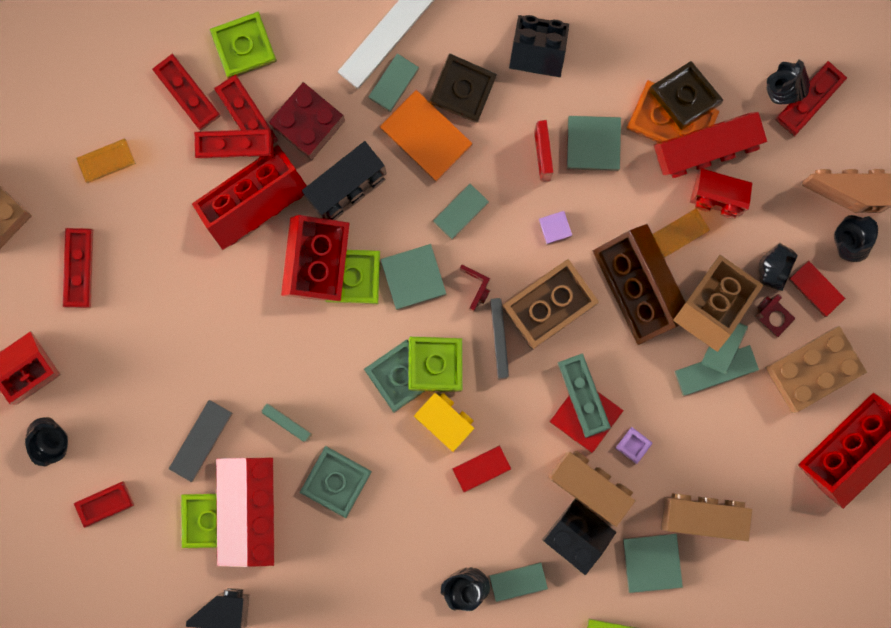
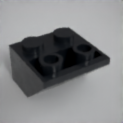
M518 15L509 69L561 78L569 24L555 19H539L533 15Z

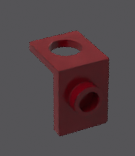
M461 265L460 271L482 281L469 308L470 311L474 312L478 303L484 304L490 293V290L486 288L490 278L465 265Z
M779 294L772 298L766 296L757 306L759 311L755 315L776 337H779L795 320V317L779 303L782 298ZM775 311L781 312L784 315V323L779 327L773 326L769 320L771 313Z

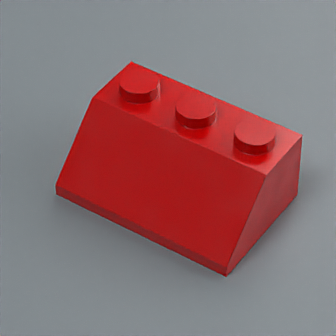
M304 215L290 217L281 296L341 301L349 222Z

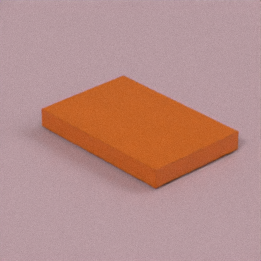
M647 80L626 129L660 143L714 125L719 110H711L681 130L649 91L650 87L655 83Z
M417 90L380 126V129L435 182L473 145Z

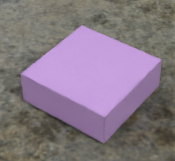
M564 211L539 218L546 244L572 237Z
M631 427L615 448L635 464H638L653 443Z

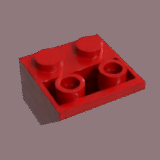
M701 168L697 173L690 203L696 204L695 208L710 212L711 209L721 211L720 215L736 219V216L740 217L749 210L752 182Z
M31 331L0 352V391L9 404L18 405L61 375Z

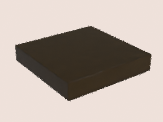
M449 53L429 103L477 123L497 74Z
M692 61L653 84L649 89L681 130L723 102L722 97Z

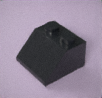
M574 499L542 540L586 575L604 553L617 532L577 499Z
M227 588V590L214 597L188 619L186 627H247L250 594H243V589Z

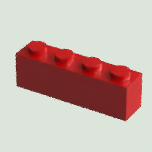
M758 111L654 144V149L662 175H671L672 178L688 174L686 169L696 166V169L700 170L701 168L704 169L712 166V160L720 158L721 162L736 158L735 153L744 150L745 154L760 149V144L768 141Z

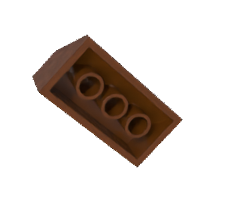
M648 224L631 229L592 250L637 345L680 326L673 320L686 302Z

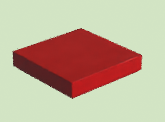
M541 120L536 123L534 136L540 181L546 182L551 181L553 165L547 120Z
M598 392L610 427H612L624 410ZM569 395L549 421L591 453L595 451L610 430L608 429L585 438Z

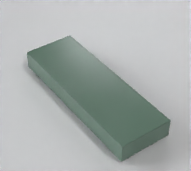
M749 345L738 349L727 375L702 365V362L674 372L682 395L685 396L758 371L759 368Z
M583 353L558 362L585 438L610 429V424Z

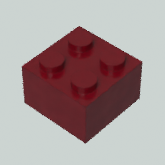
M302 82L269 123L274 130L310 160H313L342 126L345 118L342 113Z

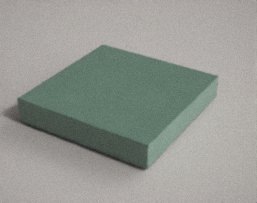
M569 116L567 169L619 171L621 117Z
M431 244L381 259L396 310L447 295Z
M407 339L364 368L394 413L425 392L409 390V341Z
M325 446L299 493L347 518L372 471Z
M677 534L623 539L629 593L683 588Z

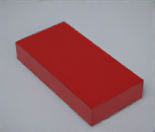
M807 261L788 279L824 317H827L846 299L810 261Z
M499 445L452 468L463 492H466L511 470V467Z
M122 481L75 502L74 506L85 528L134 506L125 482Z

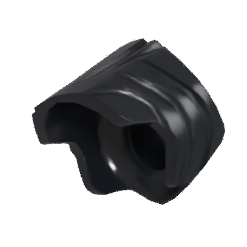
M799 59L796 64L781 62L777 72L767 78L766 88L773 103L790 104L806 98L809 93L810 80L804 63Z
M848 215L834 232V240L839 256L850 262L865 260L877 240L878 225L870 216L861 218L855 215Z
M779 243L766 253L759 263L760 283L766 285V287L783 291L798 257L796 252Z
M50 417L38 418L30 423L27 428L25 446L31 461L35 465L46 467L60 461L66 455L68 435Z
M473 567L458 570L443 581L441 585V594L452 610L473 611L485 600L490 592V584L486 575Z

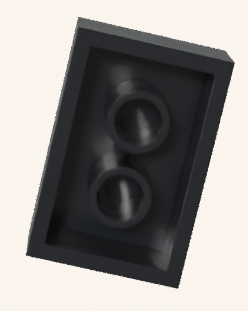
M364 141L306 186L302 192L321 218L336 220L344 213L342 210L349 203L355 205L364 198L363 192L370 187L373 189L377 188L386 180L384 178L387 174L386 168L367 142Z

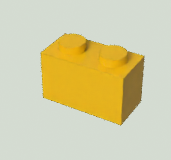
M434 393L414 417L454 452L475 429L471 425L474 420L463 410L458 414L451 407L454 402L444 393L440 396Z

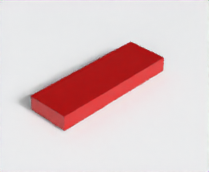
M173 53L152 68L200 132L221 116Z
M827 61L809 81L810 88L806 98L802 101L788 104L775 120L795 137L844 83L847 77L832 63Z
M237 75L232 76L214 88L240 130L271 129ZM273 133V144H275L279 140Z
M272 129L194 132L195 158L274 156Z
M65 228L64 308H91L93 229Z

